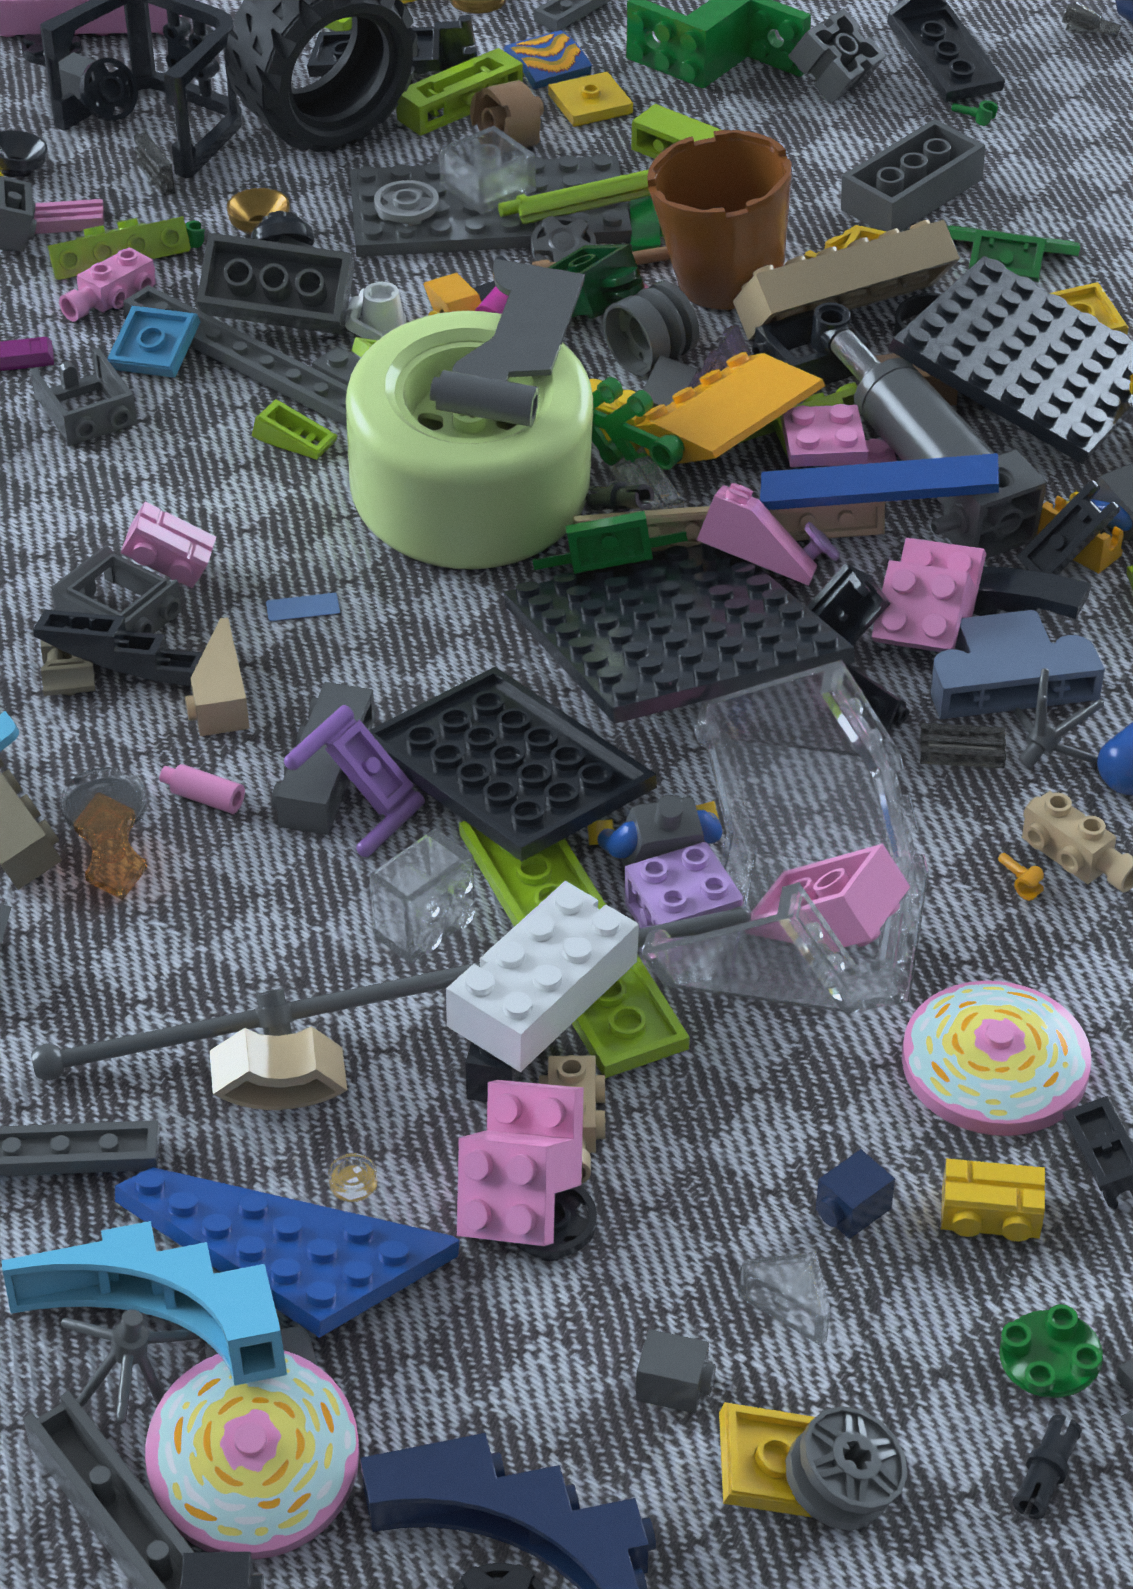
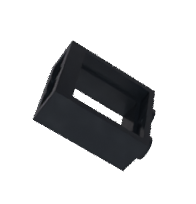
M815 309L755 328V344L752 346L753 355L767 354L823 379L825 385L854 376L834 354L829 355L816 352L796 359L788 351L811 343ZM850 324L856 331V336L868 348V341Z

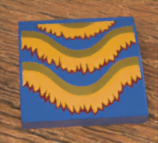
M562 30L504 46V51L523 63V73L533 90L546 87L549 84L588 75L591 72L592 64L578 44Z

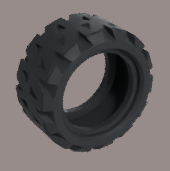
M244 0L234 17V31L228 34L226 60L229 66L227 67V74L232 89L240 97V101L288 145L304 151L308 149L314 152L338 150L344 143L352 145L371 134V130L378 124L385 122L398 106L397 102L402 93L407 91L414 73L412 61L413 57H416L418 54L417 33L410 27L414 23L413 18L405 4L400 0ZM352 17L350 40L338 62L318 81L305 87L292 89L293 69L306 44L328 24L342 18Z

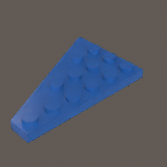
M151 1167L115 1185V1202L144 1222L151 1221L153 1228L182 1247L207 1242L211 1265L218 1271L225 1272L265 1264L275 1309L319 1338L455 1259L459 1254L460 1240L451 1235Z

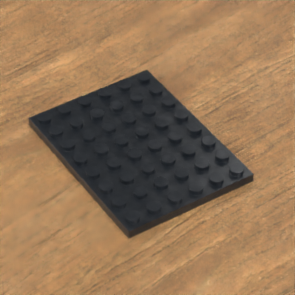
M702 542L699 545L690 547H669L665 550V553L653 555V559L596 569L579 574L561 573L554 576L553 580L541 583L523 582L518 584L516 589L503 592L506 608L614 724L855 663L854 646L756 564Z

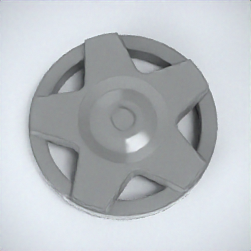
M415 180L395 181L384 185L376 192L374 206L378 216L384 221L408 223L410 226L421 224V220L429 218L438 211L439 195L432 186L424 182ZM423 193H425L431 198L422 197Z

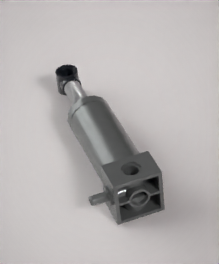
M832 302L822 303L815 308L811 335L812 347L820 353L836 355L860 381L854 396V404L858 405V410L862 417L902 461L995 454L911 363L902 358L888 359L881 363L856 336V331L850 326L851 313L848 308ZM1017 450L998 456L999 493L937 497L936 499L945 509L942 517L932 520V531L937 535L943 533L952 544L984 549L986 552L985 559L1030 543L1037 536L1047 481Z

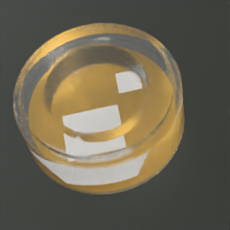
M349 1153L335 1159L329 1167L330 1190L335 1197L342 1201L358 1202L365 1200L377 1188L376 1165L369 1157L363 1154Z

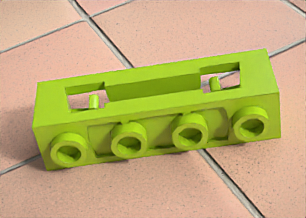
M496 48L408 86L406 92L402 93L397 102V120L422 136L470 115L471 101L476 92L481 91L485 87L520 80L523 82V63L500 48ZM444 108L443 116L428 121V113L437 117L439 115L438 110Z

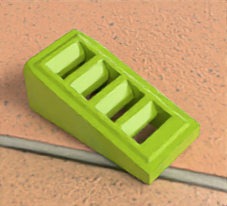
M277 399L255 417L252 437L259 441L316 460L337 441L338 437L335 433ZM313 440L320 441L317 445L311 443Z

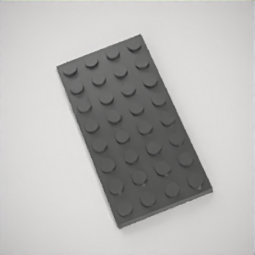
M598 154L593 157L564 156L555 159L534 157L528 160L517 161L499 159L494 162L475 163L473 161H464L460 164L430 163L421 166L400 164L393 167L374 168L364 166L359 169H350L356 257L531 248L533 231L542 221L522 224L519 213L501 217L498 204L515 200L516 196L521 194L529 197L621 176L617 155ZM415 180L424 182L432 186L439 195L438 211L429 218L421 220V224L410 226L408 223L384 221L375 210L374 196L376 192L384 185L395 181ZM423 193L422 197L431 198L425 193ZM626 202L564 215L577 219L581 218L588 223V226L595 235L596 244L631 242L632 228ZM544 231L541 233L539 238L546 236ZM584 235L582 239L589 242L586 235Z

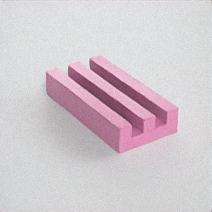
M103 199L35 203L34 219L37 220L35 234L83 231L86 228L104 225Z

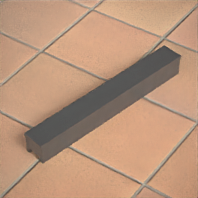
M70 1391L60 1396V1405L39 1418H36L33 1413L23 1418L29 1447L135 1588L180 1589L183 1553H194V1551Z

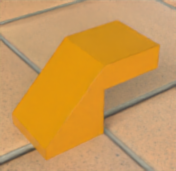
M458 273L426 281L423 284L433 311L439 313L475 311L481 303L479 294Z

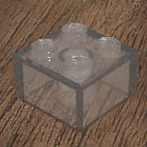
M495 126L439 148L440 184L480 214L492 211L498 207L499 203L515 200L517 195H526L536 191V155Z
M436 828L369 874L374 937L410 964L425 953L435 950L440 942L458 929L465 928L475 917L473 855Z

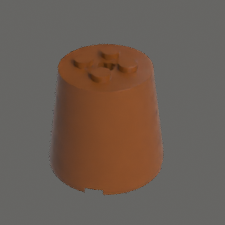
M719 130L713 131L714 137L694 142L691 136L666 148L650 165L647 180L649 192L680 290L688 297L689 301L699 306L724 310L736 309L733 300L742 291L741 287L753 278L754 271L767 265H773L774 269L784 266L792 163L786 156V149L770 137L750 131Z

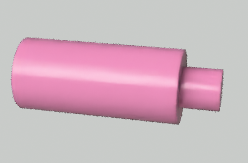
M184 764L178 765L176 769L164 766L159 776L160 782L170 785L171 793L231 814H235L239 810L245 795V788L242 784Z

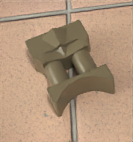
M40 640L44 664L41 667L44 696L60 694L72 696L80 692L96 691L92 662L75 657Z

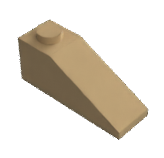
M228 617L219 619L191 676L193 695L185 696L188 720H197L200 736L250 729L247 699Z

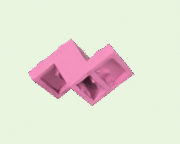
M836 404L834 406L813 407L802 405L793 407L781 415V424L790 467H830L897 461L895 452L884 440H865L858 405Z
M906 537L901 561L889 560L882 592L891 604L874 623L871 636L873 641L936 652L955 649L961 619L973 616L986 557L985 550Z
M504 1080L488 1082L487 1130L459 1137L457 1236L547 1246L554 1243L555 1193L581 1185L584 1088Z

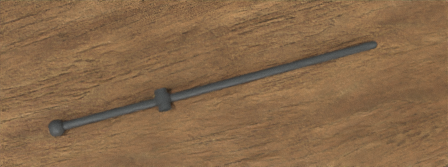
M737 908L640 928L638 948L742 926L749 923L751 913L745 908ZM480 962L473 963L480 967ZM473 964L292 1002L286 1001L284 989L270 990L256 994L258 1008L254 1010L60 1050L58 1046L53 1044H43L32 1051L33 1068L37 1078L50 1081L59 1078L64 1073V1068L239 1032L244 1028H263L264 1035L272 1036L293 1034L290 1022L296 1019L447 988Z

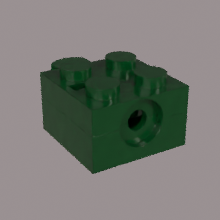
M630 244L584 245L548 267L585 274V280L571 318L578 315H586L588 319L599 317L605 314L607 306L628 296H634L645 288Z

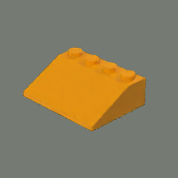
M742 352L726 361L728 367L722 371L716 369L700 377L701 384L694 389L687 387L672 396L673 402L666 407L662 404L652 408L644 415L646 419L635 427L657 437L675 435L680 438L684 444L685 451L682 460L677 464L716 459L825 387L823 379L767 354L761 353L748 356L747 352ZM644 448L646 453L650 456L649 449Z

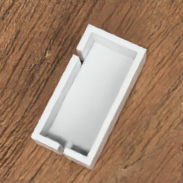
M564 881L480 957V967L475 964L471 965L446 988L447 1027L521 1072L637 962L639 923L606 904L601 909H598V900Z

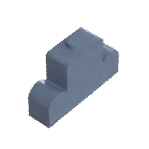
M1034 610L968 617L961 619L955 649L941 651L934 659L930 694L940 719L1013 711L1016 708H1036L1041 670L1047 668L1049 670L1047 706L1100 700L1105 668L1094 645L1085 637L1066 635L1056 640V643H1051L1038 613Z

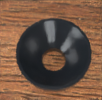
M0 131L1 173L12 178L29 176L46 161L48 148L45 141L25 131Z
M271 212L263 217V221L251 233V239L277 242L283 234L311 246L315 242L312 227L298 217L295 212Z

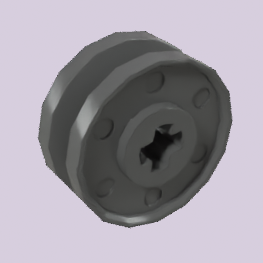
M845 1406L826 1409L817 1415L806 1426L805 1431L791 1444L785 1460L787 1482L797 1502L811 1517L825 1525L848 1531L868 1527L887 1509V1506L902 1493L907 1478L905 1454L896 1436L881 1420L861 1409Z

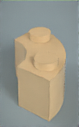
M312 1026L294 1034L281 1036L258 1034L244 1028L210 1050L213 1094L236 1105L262 1110L302 1108L327 1101L347 1091L343 1048Z

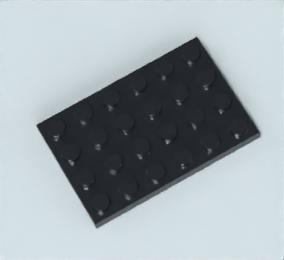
M496 667L369 730L411 782L521 862L657 788L656 773Z

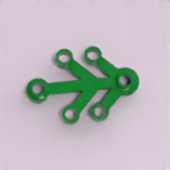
M607 377L597 385V390L592 392V442L599 450L600 457L606 464L613 466L625 458L631 473L639 479H644L654 471L655 464L661 469L668 470L682 460L685 447L677 436L663 435L657 437L625 423L634 416L642 417L653 408V400L646 391H636L628 397L627 403L607 415L595 408L603 402L613 403L622 396L623 388L621 383L614 377ZM600 428L606 431L611 440L608 441ZM630 441L649 449L650 456L646 453L638 454Z

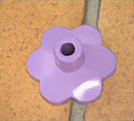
M808 522L804 529L810 536L811 542L803 550L812 560L819 554L824 553L834 561H837L840 555L839 551L831 544V541L822 531L818 530L811 522Z

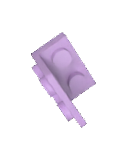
M706 842L625 866V905L634 920L639 923V928L727 911L743 904L742 894ZM678 939L651 945L661 963L678 957Z

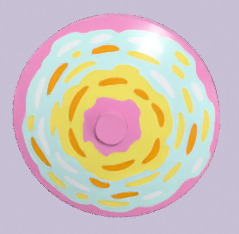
M1002 981L962 983L946 988L928 998L910 1018L905 1030L902 1049V1064L907 1082L918 1099L928 1109L942 1119L963 1129L998 1136L1028 1134L1040 1131L1063 1119L1062 1112L1075 1108L1081 1101L1087 1088L1092 1061L1086 1034L1078 1021L1066 1008L1034 989Z
M284 1351L287 1375L234 1385L230 1370L222 1357L216 1354L186 1371L164 1394L152 1416L145 1444L146 1472L156 1504L180 1535L190 1543L207 1552H251L252 1559L274 1557L297 1549L314 1539L334 1521L344 1507L354 1486L358 1471L359 1439L353 1411L342 1390L327 1373L311 1361Z

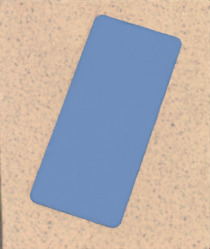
M337 593L266 601L269 621L340 613Z

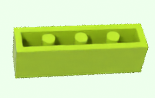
M654 104L632 120L631 150L655 159L662 151L678 141L691 136L694 142L714 137L713 131L721 129Z

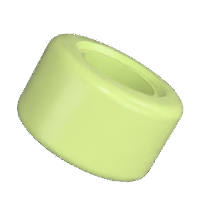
M452 311L425 316L405 323L385 334L363 354L357 362L348 383L346 393L350 491L354 505L366 526L378 538L398 552L427 564L445 568L472 570L501 567L528 559L544 551L566 534L565 526L574 524L573 516H580L586 503V495L590 488L593 394L590 380L581 361L563 342L551 375L509 377L508 379L509 382L539 387L538 409L532 427L437 410L436 401L430 400L433 378L440 377L443 370L452 371L454 364L458 360L490 340L494 336L502 315L500 313Z

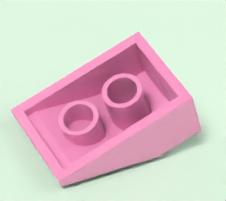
M731 483L730 487L722 485L713 497L697 541L809 586L818 565L759 499L751 497L753 494L752 490L735 483Z
M879 844L784 871L753 909L751 920L744 926L747 931L835 949L855 944L858 947H862L879 937L881 933L880 928L887 918L900 908L899 902L909 890L910 885L885 846Z

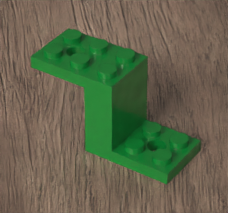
M628 0L626 58L703 89L747 57L801 77L804 73L798 69L788 55L804 34L810 30L811 14L774 0H709L686 16L647 0ZM775 30L779 32V35L784 40V42L780 41L777 38ZM652 31L655 33V36H656L657 39L660 41V43H658V42L654 39L653 34H652Z

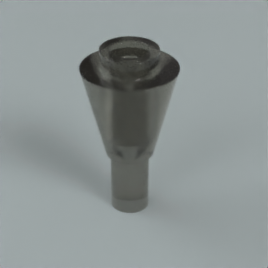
M1076 0L1074 6L1067 5L1062 19V23L1067 24L1065 31L1095 33L1099 31L1114 37H1118L1122 26L1102 19V16Z

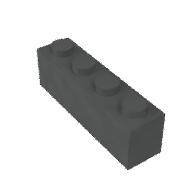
M324 682L318 698L313 697L310 702L309 720L306 726H300L296 746L342 705L348 706L354 713V719L356 721L360 719L364 726L370 730L375 721L373 689ZM326 744L297 770H289L284 766L282 783L275 784L271 800L272 808L277 809L279 827L329 835L351 780L325 750Z

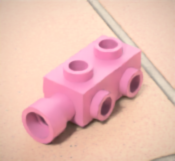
M130 247L120 250L114 256L94 264L91 268L76 275L78 290L73 289L59 298V305L65 317L72 322L88 315L89 310L93 307L101 312H105L112 307L120 309L124 306L123 301L147 285L153 287L156 284L153 259Z

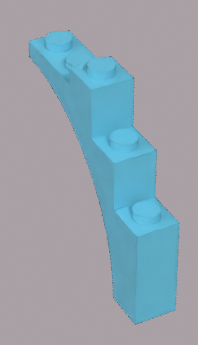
M151 1221L102 1230L103 1241L2 1260V1271L11 1314L59 1307H102L137 1310L140 1313L156 1316L178 1324L210 1344L222 1357L230 1370L234 1385L287 1375L281 1330L265 1264L213 1274L207 1242L156 1252Z

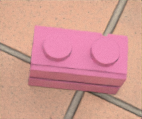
M145 501L129 527L121 554L135 560L138 564L146 565L170 577L172 580H178V583L193 588L209 562L216 536L168 512H163L160 508Z

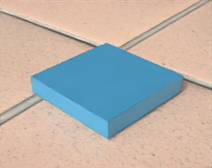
M132 306L107 359L114 369L118 371L175 378L199 327L200 319L196 313Z

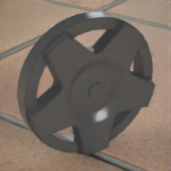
M549 216L543 219L535 228L531 237V253L535 261L545 260L542 255H551L553 262H558L584 245H596L595 235L588 226V223L581 218L577 219L570 216ZM544 231L546 236L539 238L541 233ZM584 235H586L589 242L582 239Z

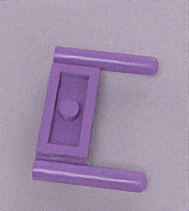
M342 705L285 756L284 764L289 770H297L326 744L325 750L379 815H385V818L356 846L360 856L369 857L424 805L425 799L419 792L412 789L414 786L360 719L358 721L354 719L353 711L348 706Z

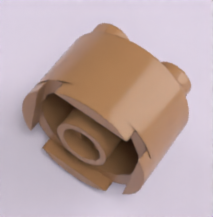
M520 80L485 87L473 95L470 107L472 126L478 125L481 135L476 136L480 146L491 155L502 154L531 147L539 143L540 116L544 112V106L541 98L534 96L526 84Z

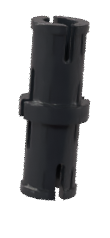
M614 482L610 486L590 487L588 490L591 493H598H587L586 503L594 511L613 509L614 513L627 512L630 509H648L652 504L643 501L654 502V492L647 484L626 485L627 483Z
M1054 1415L1050 1418L1048 1428L1039 1448L1032 1450L1027 1459V1475L1018 1493L1014 1496L1013 1505L1022 1515L1030 1499H1035L1029 1514L1031 1519H1042L1046 1515L1047 1507L1056 1486L1065 1481L1069 1472L1067 1461L1077 1440L1081 1437L1082 1429L1075 1420L1071 1419L1065 1435H1060L1067 1416Z

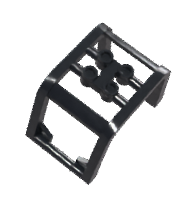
M89 0L41 23L40 29L50 93L49 98L56 128L66 131L93 115L86 107L82 98L78 99L71 93L63 95L58 59L69 53L75 30L123 5L131 69L136 79L138 90L154 89L166 93L167 104L174 106L177 141L172 144L174 173L183 178H192L241 128L242 109L237 102V94L232 89L227 74V67L229 66L226 60L227 40L229 32L234 31V21L227 12L196 0ZM148 3L167 11L168 23L163 27V34L167 39L168 55L166 56V62L170 69L165 73L157 72L155 69ZM180 15L192 19V24H193V33H192V34H190V33H191V25H190V23L188 22L187 19H185L184 17H181ZM206 24L215 27L216 29L213 30L211 27L206 26ZM223 49L228 97L212 91L211 78L220 70L219 63L215 57ZM194 78H196L198 80L199 86L190 82ZM127 81L124 90L130 95V87ZM188 102L225 116L195 145L191 143Z

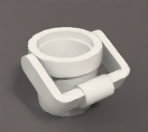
M376 282L361 289L358 296H354L351 299L346 311L348 317L345 323L346 328L366 339L379 340L388 332L407 323L399 289L396 285L389 282Z

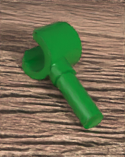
M988 100L980 102L978 108L953 103L951 110L976 117V123L980 126H985L990 123L991 119L996 117L998 105Z
M188 221L185 225L190 247H201L204 242L205 229H201V222Z

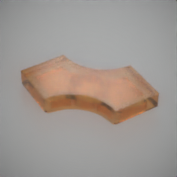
M98 792L73 822L77 834L86 840L92 849V858L85 871V878L90 884L123 900L147 870L146 859L138 855L129 843V833L136 819L135 810Z

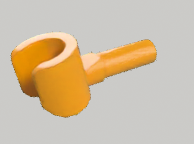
M1001 853L999 855L998 861L1016 875L1017 879L1014 882V887L1020 897L1031 901L1044 891L1043 885L1039 884L1044 878L1043 870L1040 867L1031 866L1027 869L1008 854Z

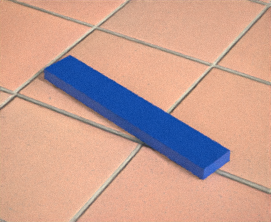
M998 453L761 472L760 501L768 510L999 493Z

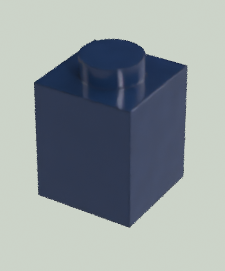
M860 1149L818 1179L816 1210L827 1225L836 1227L847 1238L851 1239L892 1209L895 1178Z

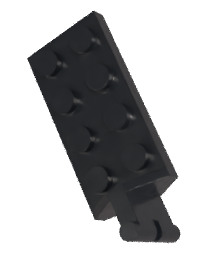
M898 0V5L889 11L887 23L945 103L1003 91L1005 79L946 0Z
M470 15L460 16L458 18L459 21L435 22L434 27L412 28L417 33L418 52L412 61L414 73L425 74L429 71L439 73L478 56L477 49L470 47L476 43ZM352 31L319 32L307 64L309 77L322 78L333 68L344 53Z

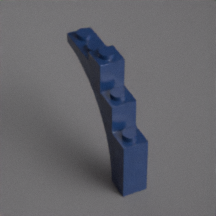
M486 1433L360 1458L362 1484L372 1532L399 1528L429 1527L474 1533L510 1544L535 1556L557 1570L578 1589H647L644 1574L648 1573V1551L656 1550V1540L650 1517L641 1518L636 1498L580 1509L575 1485L565 1486L560 1465L505 1476L500 1452H490Z

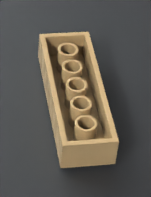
M923 220L912 225L909 228L910 230L900 232L897 228L892 229L872 241H869L867 237L860 238L850 243L844 249L837 250L835 246L820 251L813 258L806 259L805 256H798L787 261L785 266L774 269L773 265H767L753 272V278L741 287L742 291L733 300L748 340L755 338L756 327L813 310L822 303H838L844 305L848 310H852L933 286L960 259L945 221L941 220L930 223L929 220Z

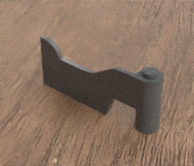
M495 259L493 265L494 283L499 291L509 296L495 334L490 340L458 360L454 364L452 371L443 370L440 377L433 378L430 400L436 401L437 410L532 427L538 409L539 387L509 382L508 379L509 377L551 375L581 292L585 274Z

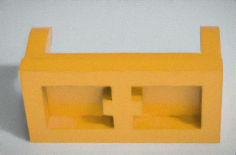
M1056 497L1054 509L1053 504L1047 501L1043 503L1037 535L1066 506L1064 498ZM1115 526L1112 531V539L1111 535L1105 532L1099 533L1073 560L1098 574L1122 556L1123 530Z

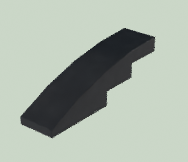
M983 567L973 614L985 616L1000 614L1002 610L1007 612L1034 610L1039 615L1041 609L1076 619L1089 596L1091 583L1045 572L1008 567Z
M45 609L33 629L34 637L75 657L114 671L171 684L191 686V676L203 652L166 649V636L164 634L126 631L125 617Z

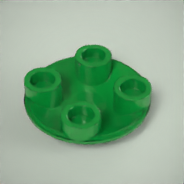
M1059 1304L1051 1307L1049 1310L1027 1313L1015 1321L1009 1322L1002 1329L999 1347L1001 1365L1012 1382L1031 1394L1047 1398H1062L1077 1394L1090 1386L1101 1370L1103 1350L1098 1336L1087 1323L1078 1318L1077 1312L1068 1305Z

